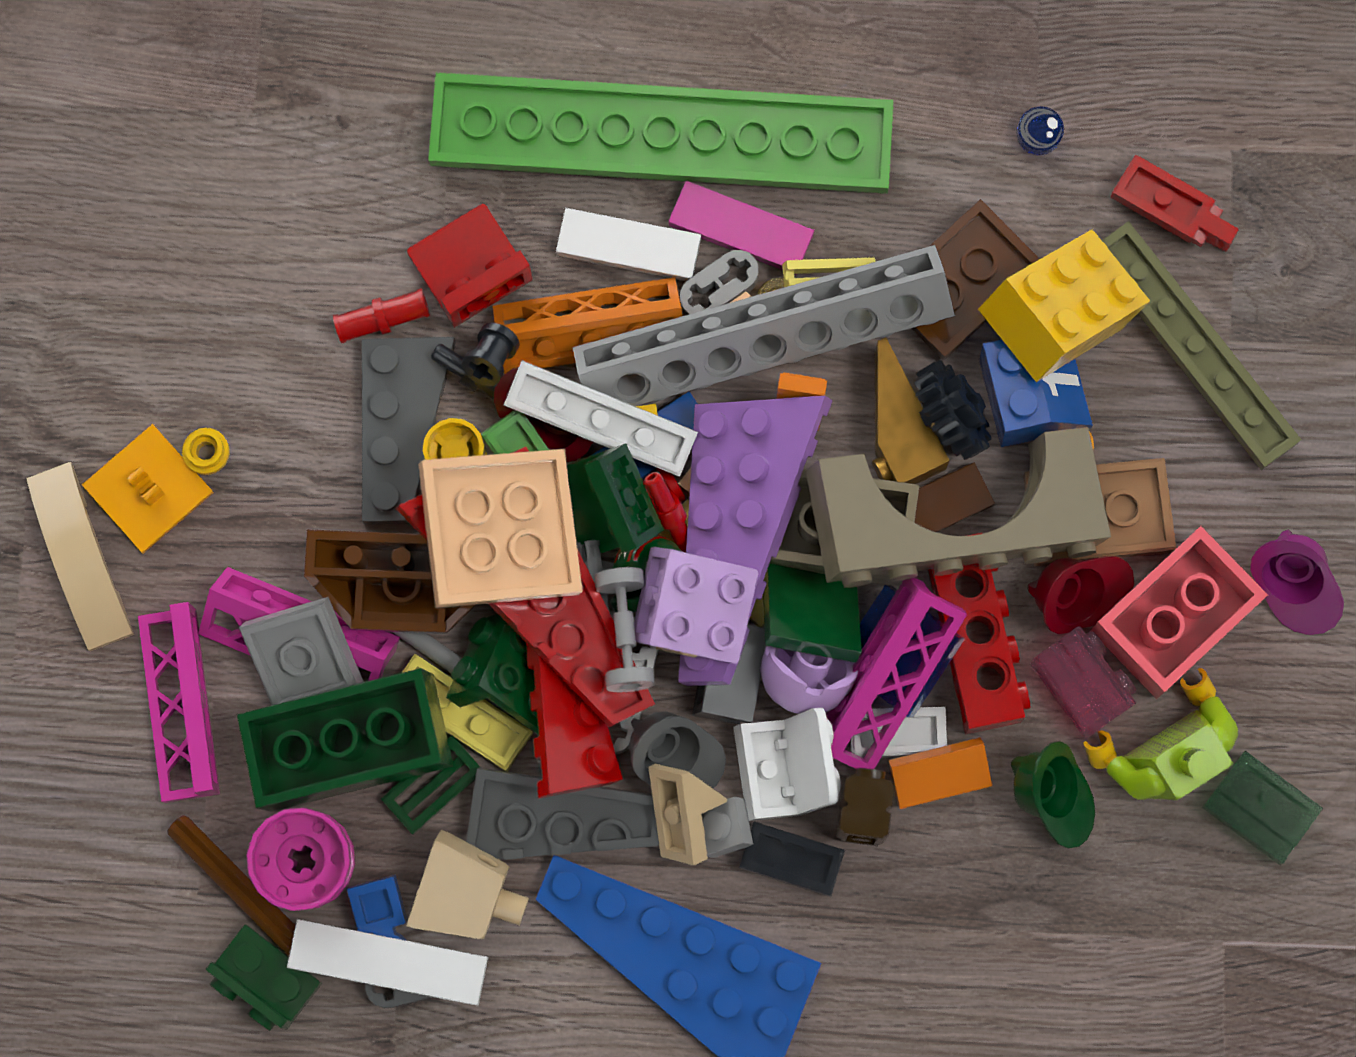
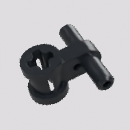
M487 323L483 325L477 335L478 345L475 349L468 351L464 358L442 343L436 346L431 354L432 360L460 377L458 381L460 384L473 392L478 389L494 400L495 387L504 374L503 365L506 359H511L515 356L520 343L515 333L506 326L498 323Z

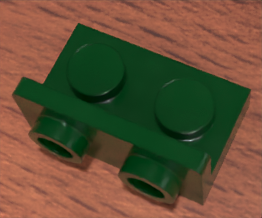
M246 924L215 963L211 962L205 969L215 977L210 983L215 990L232 1002L237 995L252 1006L247 1014L269 1031L275 1025L287 1030L323 984L309 972L288 968L289 957Z

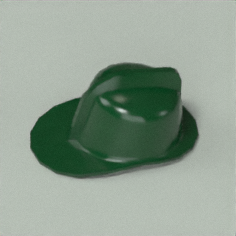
M1062 741L1051 742L1042 752H1034L1027 756L1014 758L1011 761V767L1015 776L1013 791L1018 806L1023 811L1040 818L1057 844L1065 848L1081 846L1088 839L1094 826L1095 803L1090 786L1080 770L1069 745Z

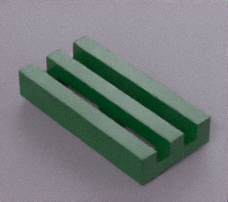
M453 735L448 739L450 752L453 750L458 756L453 761L454 767L443 769L402 807L398 805L396 800L425 774L401 780L381 798L412 835L417 833L476 779L477 768H481ZM463 765L470 769L417 818L412 820L408 816Z

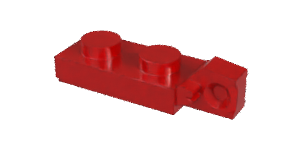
M1138 155L1134 156L1110 198L1188 243L1192 242L1200 247L1206 241L1226 252L1239 231L1237 227L1219 218L1223 210L1214 204L1215 199Z

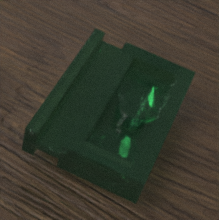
M1243 751L1212 795L1202 806L1204 810L1279 865L1284 864L1293 848L1297 846L1323 810V807L1247 751Z

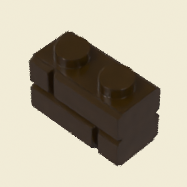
M857 768L854 775L846 778L841 791L839 807L841 811L838 816L836 838L840 842L878 847L889 836L891 813L889 811L893 803L895 784L890 782V780H885L884 771Z

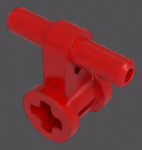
M656 468L657 473L647 475L643 483L663 529L669 530L674 542L682 552L686 553L688 526L685 520L687 519V514L681 502L686 500L672 473Z

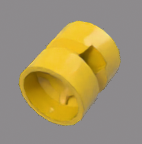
M448 418L439 421L429 429L423 442L425 460L487 455L481 433L473 424L464 419Z

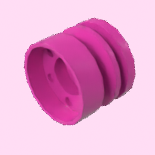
M307 808L285 809L267 818L253 834L247 852L248 874L257 892L273 905L292 911L320 908L337 899L349 885L355 868L354 845L345 827L330 815ZM309 846L313 849L310 857L316 861L313 869L303 868L301 872H298L296 870L298 861L292 858L295 850L305 851Z

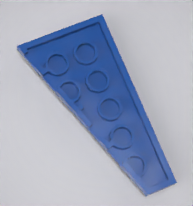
M553 855L537 894V902L718 1057H785L821 966L820 962Z

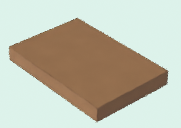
M1165 458L1097 464L1096 467L1111 537L1096 546V553L1072 559L1084 561L1102 556L1124 558L1172 553L1176 549ZM1030 471L1025 472L1023 475L1025 492L1029 480ZM1067 551L1052 553V559L1034 563V566L1048 565L1056 559L1068 558Z

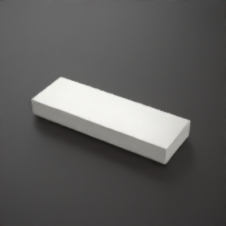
M565 208L556 255L666 278L675 277L676 280L687 281L694 274L701 234Z

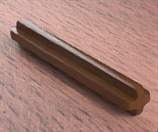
M182 815L177 818L168 828V835L290 956L296 925L276 905L270 903L257 892L253 882L189 817Z

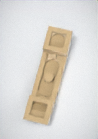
M68 462L26 478L50 557L87 649L91 652L134 635L119 591L114 587L86 509L87 503L73 464Z

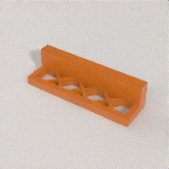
M675 277L492 305L494 323L504 325L513 331L520 343L515 356L511 359H506L503 365L504 374L512 368L519 367L522 360L540 368L576 363L573 347L682 317ZM669 295V299L647 301L648 298ZM607 304H618V306L614 308H601L603 305ZM572 311L569 315H555L557 312ZM526 318L524 322L504 323V320Z

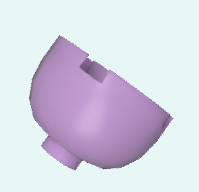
M770 646L765 647L760 667L762 681L768 695L781 707L796 714L812 708H823L825 713L836 708L851 691L858 671L853 672V664L855 662Z

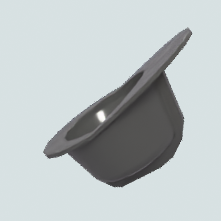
M666 711L655 712L645 717L642 721L636 718L632 719L631 725L634 731L629 742L633 771L641 780L651 785L648 767L659 764L688 771L711 788L718 784L724 773L726 757L723 746L714 736L690 719Z

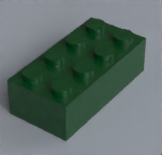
M422 668L237 714L255 806L261 810L273 812L454 767L434 674Z

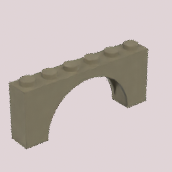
M1088 427L1044 432L1028 444L1030 455L1029 480L1019 507L1004 526L974 536H952L925 529L904 517L887 501L878 489L868 468L865 454L818 459L806 471L827 583L843 581L844 587H857L871 583L872 577L889 575V581L894 582L915 578L918 576L917 571L934 569L935 575L941 576L960 572L963 570L962 565L979 563L981 570L1005 566L1008 564L1007 559L1023 557L1025 564H1033L1052 559V553L1067 551L1068 558H1079L1096 553V546L1109 539L1111 534Z

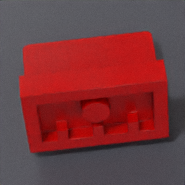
M480 204L407 249L408 256L454 328L533 280L528 261L520 250L518 252L514 250L485 204Z

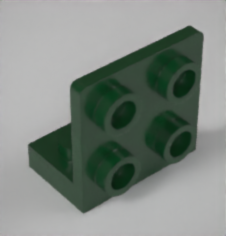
M627 443L566 465L575 537L578 543L580 542L585 545L584 541L600 540V554L618 547L621 553L637 549L664 531Z

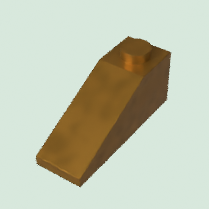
M886 337L878 340L875 350V454L877 458L872 460V463L881 480L917 485L946 471L950 460L937 435L930 427H926L922 421L919 412L923 408Z

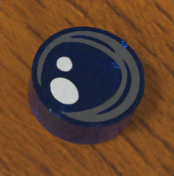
M1042 106L1027 110L1020 118L1017 127L1019 144L1025 151L1034 155H1046L1054 151L1059 146L1064 133V124L1059 114L1048 107Z

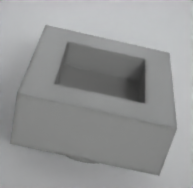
M732 797L727 799L726 803L702 813L707 857L715 858L753 845L745 799Z

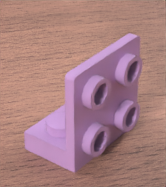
M651 547L644 576V587L641 589L634 621L636 642L729 663H738L758 571L753 568L672 549Z

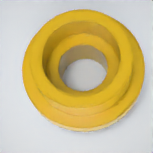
M200 428L193 431L185 439L182 455L185 463L192 471L202 475H210L220 471L226 465L230 455V448L226 438L219 431L212 428ZM205 445H212L215 448L214 455L207 460L199 458L200 449Z

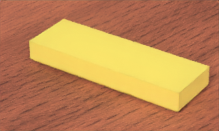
M414 654L402 673L422 668L434 674L446 733L451 736L453 735L455 739L505 772H508L532 736L533 731L484 699L461 708L446 698L453 682L452 678Z

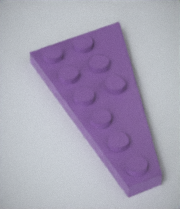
M827 396L695 404L693 430L698 433L692 446L686 553L749 567L758 571L749 618L756 599L761 600L767 584L763 579L771 557L776 558L801 490L798 482L807 457L812 458L818 441L814 438L822 416L828 415L832 400ZM746 627L742 650L750 631L748 627ZM680 654L679 683L686 686L730 685L738 663L734 664L697 655L695 658Z

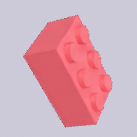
M1200 526L1102 617L1092 628L1091 632L1158 699L1266 598L1268 594Z

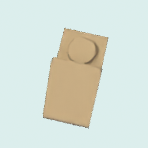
M659 764L649 766L661 857L690 865H696L707 860L702 813L726 803L727 799L688 771Z

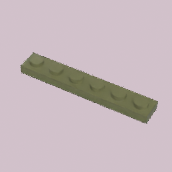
M1128 221L1104 238L1102 242L1106 244L1111 253L1150 300L1138 315L1262 471L1296 446L1302 439L1131 223Z

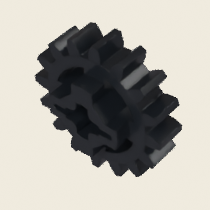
M942 360L934 361L916 372L918 378L914 379V384L920 390L916 393V397L923 404V409L919 412L925 426L930 427L938 436L941 444L944 446L950 444L954 455L959 456L961 454L964 460L972 458L990 447L988 441L992 440V437L986 430L989 427V423L983 416V409L986 408V405L980 393H976L968 384L965 376L962 374L955 375L950 364L945 366Z

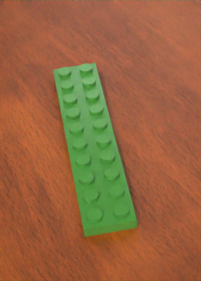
M436 73L428 161L430 166L888 194L894 100Z

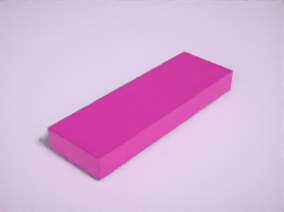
M685 181L669 219L670 227L701 234V239L729 250L746 251L755 260L783 270L782 264L786 260L804 259L814 235V230L689 181Z

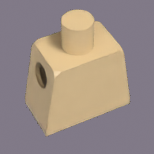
M441 830L434 841L406 926L484 939L493 917L520 926L529 898L502 889L509 870V866L506 863L453 834Z

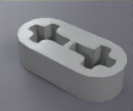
M732 250L687 280L680 291V303L683 314L686 316L728 304L745 291L749 293L758 281V264L755 258L746 251ZM734 263L738 268L745 265L748 267L746 270V281L741 282L738 278H734L725 285L722 284V281L730 275L729 265ZM713 287L716 288V291L708 297V308L704 309L700 304L694 307L689 305L692 302V291L697 289L700 294H705Z

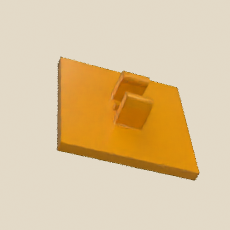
M153 424L82 484L142 554L214 493L203 479L187 466L183 457Z

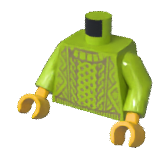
M1197 669L1202 680L1196 685L1189 686L1183 678L1180 680V684L1189 701L1195 706H1200L1199 710L1196 709L1125 756L1117 757L1111 735L1106 731H1098L1101 746L1092 747L1088 742H1083L1091 766L1096 769L1107 768V774L1130 796L1138 800L1180 799L1229 768L1233 762L1227 752L1233 748L1237 740L1238 727L1220 698L1215 696L1216 689L1204 669Z

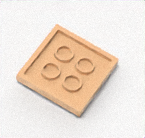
M564 449L422 460L419 463L436 608L579 595L582 592Z

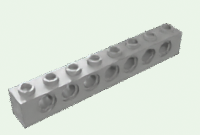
M933 245L573 347L581 385L637 406L651 401H661L669 396L693 389L707 388L715 383L732 378L753 375L758 371L782 364L795 363L804 358L828 351L841 350L849 345L874 338L887 337L895 332L920 325H930L955 315L945 272L937 249Z

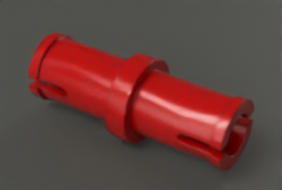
M420 288L417 291L385 301L381 297L371 300L372 305L340 315H333V321L339 340L343 344L346 341L381 331L382 335L392 332L391 327L423 317H430V310L423 289Z

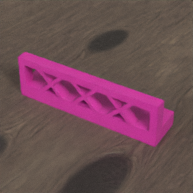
M227 567L209 589L198 634L250 655L239 628L231 631L214 624L218 609L233 615L240 627L245 621L312 601ZM335 612L356 665L371 672L368 681L382 678L384 668L396 652L400 637L386 631L352 630Z
M916 578L903 580L864 645L860 657L853 664V672L858 671L851 691L836 708L826 713V718L830 721L833 729L832 758L855 769H874L967 616L964 609L932 594L924 582ZM930 606L949 615L940 631L923 636L920 623ZM915 633L916 639L911 640L912 636ZM931 645L930 649L927 652L926 646ZM919 649L922 662L915 672L898 676L896 663L900 656ZM891 674L892 679L887 680L888 676ZM907 686L903 692L902 687ZM895 689L898 702L893 710L874 717L871 705L876 696ZM867 714L868 719L862 721L864 716ZM883 726L880 732H878L877 727ZM871 730L874 742L864 758L845 750L853 735Z
M189 602L171 604L170 611L138 616L161 802L163 803L220 794L196 609ZM172 623L175 644L167 655L153 645L151 626ZM154 652L163 658L157 668ZM169 664L178 669L181 690L173 701L159 692L158 679ZM160 699L169 705L163 714ZM175 710L184 716L187 736L179 748L166 739L164 733V725ZM166 745L175 751L169 761ZM183 757L190 762L193 787L172 790L170 771L179 759Z

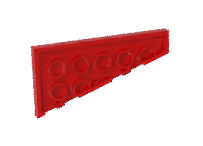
M525 446V447H523V448H521V449H519V450H517V451H514V452H512V453L529 452V451H528L527 447ZM419 495L398 505L396 510L428 542L423 497ZM577 549L582 592L579 595L488 604L608 727H611L655 705L648 689L631 692H611L606 689L605 674L612 670L624 668L622 649L617 648L614 621L600 593L596 591V585Z

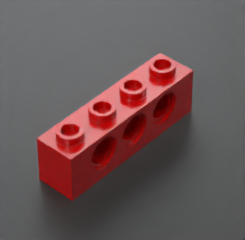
M977 533V534H972V535H967V536H974V535H979V534H983V533ZM979 563L962 565V571L941 576L935 575L934 569H928L933 594L964 609L967 613V616L946 649L965 735L1021 723L1025 718L1024 710L1031 708L1025 681L1017 682L1013 664L1019 663L1020 657L1014 635H1006L1003 618L1009 617V609L1004 590H996L992 572H997L998 568L981 570ZM963 576L974 578L979 583L980 594L973 598L960 595L956 589L955 581ZM937 610L942 629L949 615ZM972 622L984 623L991 632L990 641L984 644L972 642L966 634V626ZM985 667L995 669L1001 676V687L996 690L984 689L977 681V671Z

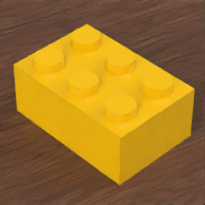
M1091 229L1006 278L978 310L1032 378L1038 382L1121 331L1150 300L1111 253L1106 244Z

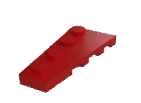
M526 643L528 667L534 670L535 690L530 692L531 711L537 712L539 737L534 738L535 759H541L543 779L537 782L538 799L607 786L623 780L608 726Z

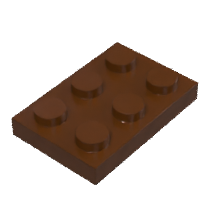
M981 199L930 245H935L942 263L955 316L939 320L930 325H920L911 329L943 361L987 322L978 308L1003 281L1040 259Z

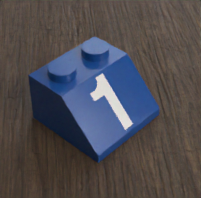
M1003 340L983 343L979 363L1001 447L1033 441L1044 432L1083 427L1092 428L1093 425L1075 359L1036 382Z

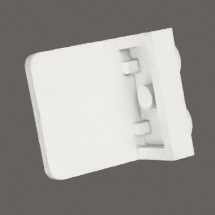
M812 708L785 720L745 723L733 727L743 797L749 821L800 816L837 803L841 782L832 758L833 729L830 721L826 718L823 708Z

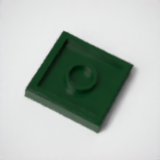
M769 563L763 579L767 583L763 592L765 646L856 663L862 653L857 587H844L843 581L827 583L825 574Z

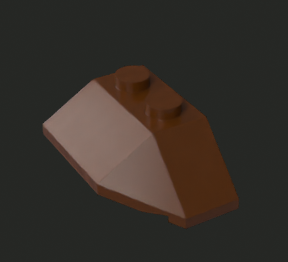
M307 530L304 577L323 598L329 597L334 611L352 630L447 634L477 605L436 608L428 542L421 534Z

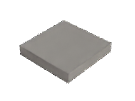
M329 597L245 621L239 627L271 705L363 683Z

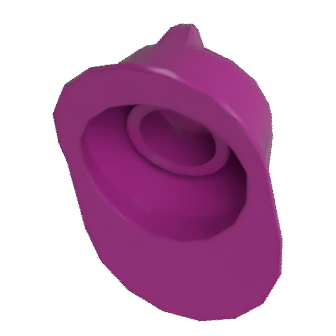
M1288 529L1281 532L1277 540L1269 541L1256 550L1251 558L1250 571L1254 581L1268 594L1265 599L1274 615L1283 625L1294 632L1306 635L1323 634L1336 626L1343 615L1344 599L1341 589L1329 569L1325 551L1314 539L1305 535L1293 534Z

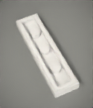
M523 360L520 363L504 403L507 407L610 449L627 443L633 458L679 477L698 433Z
M297 919L287 967L479 1006L488 957Z

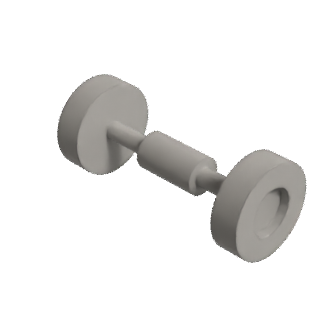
M623 567L601 571L595 575L596 591L605 594H616L618 612L613 614L617 648L622 649L624 668L612 670L605 674L606 689L611 692H631L653 687L655 685L654 670L649 667L633 666L632 647L636 646L633 612L628 611L626 599L627 592L636 591L644 587L643 570Z

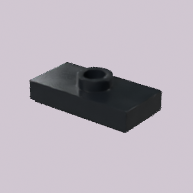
M753 821L751 828L753 845L745 847L739 866L740 869L831 897L845 853L844 849Z

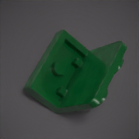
M498 613L487 618L483 617L473 625L469 632L468 640L470 643L464 657L456 664L452 671L451 678L453 682L446 698L460 708L489 698L539 735L538 714L535 711H531L530 692L535 690L534 670L528 667L526 642Z

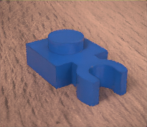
M396 875L347 888L359 932H373L374 935L407 941L403 935L396 932L395 926L405 924L408 921Z

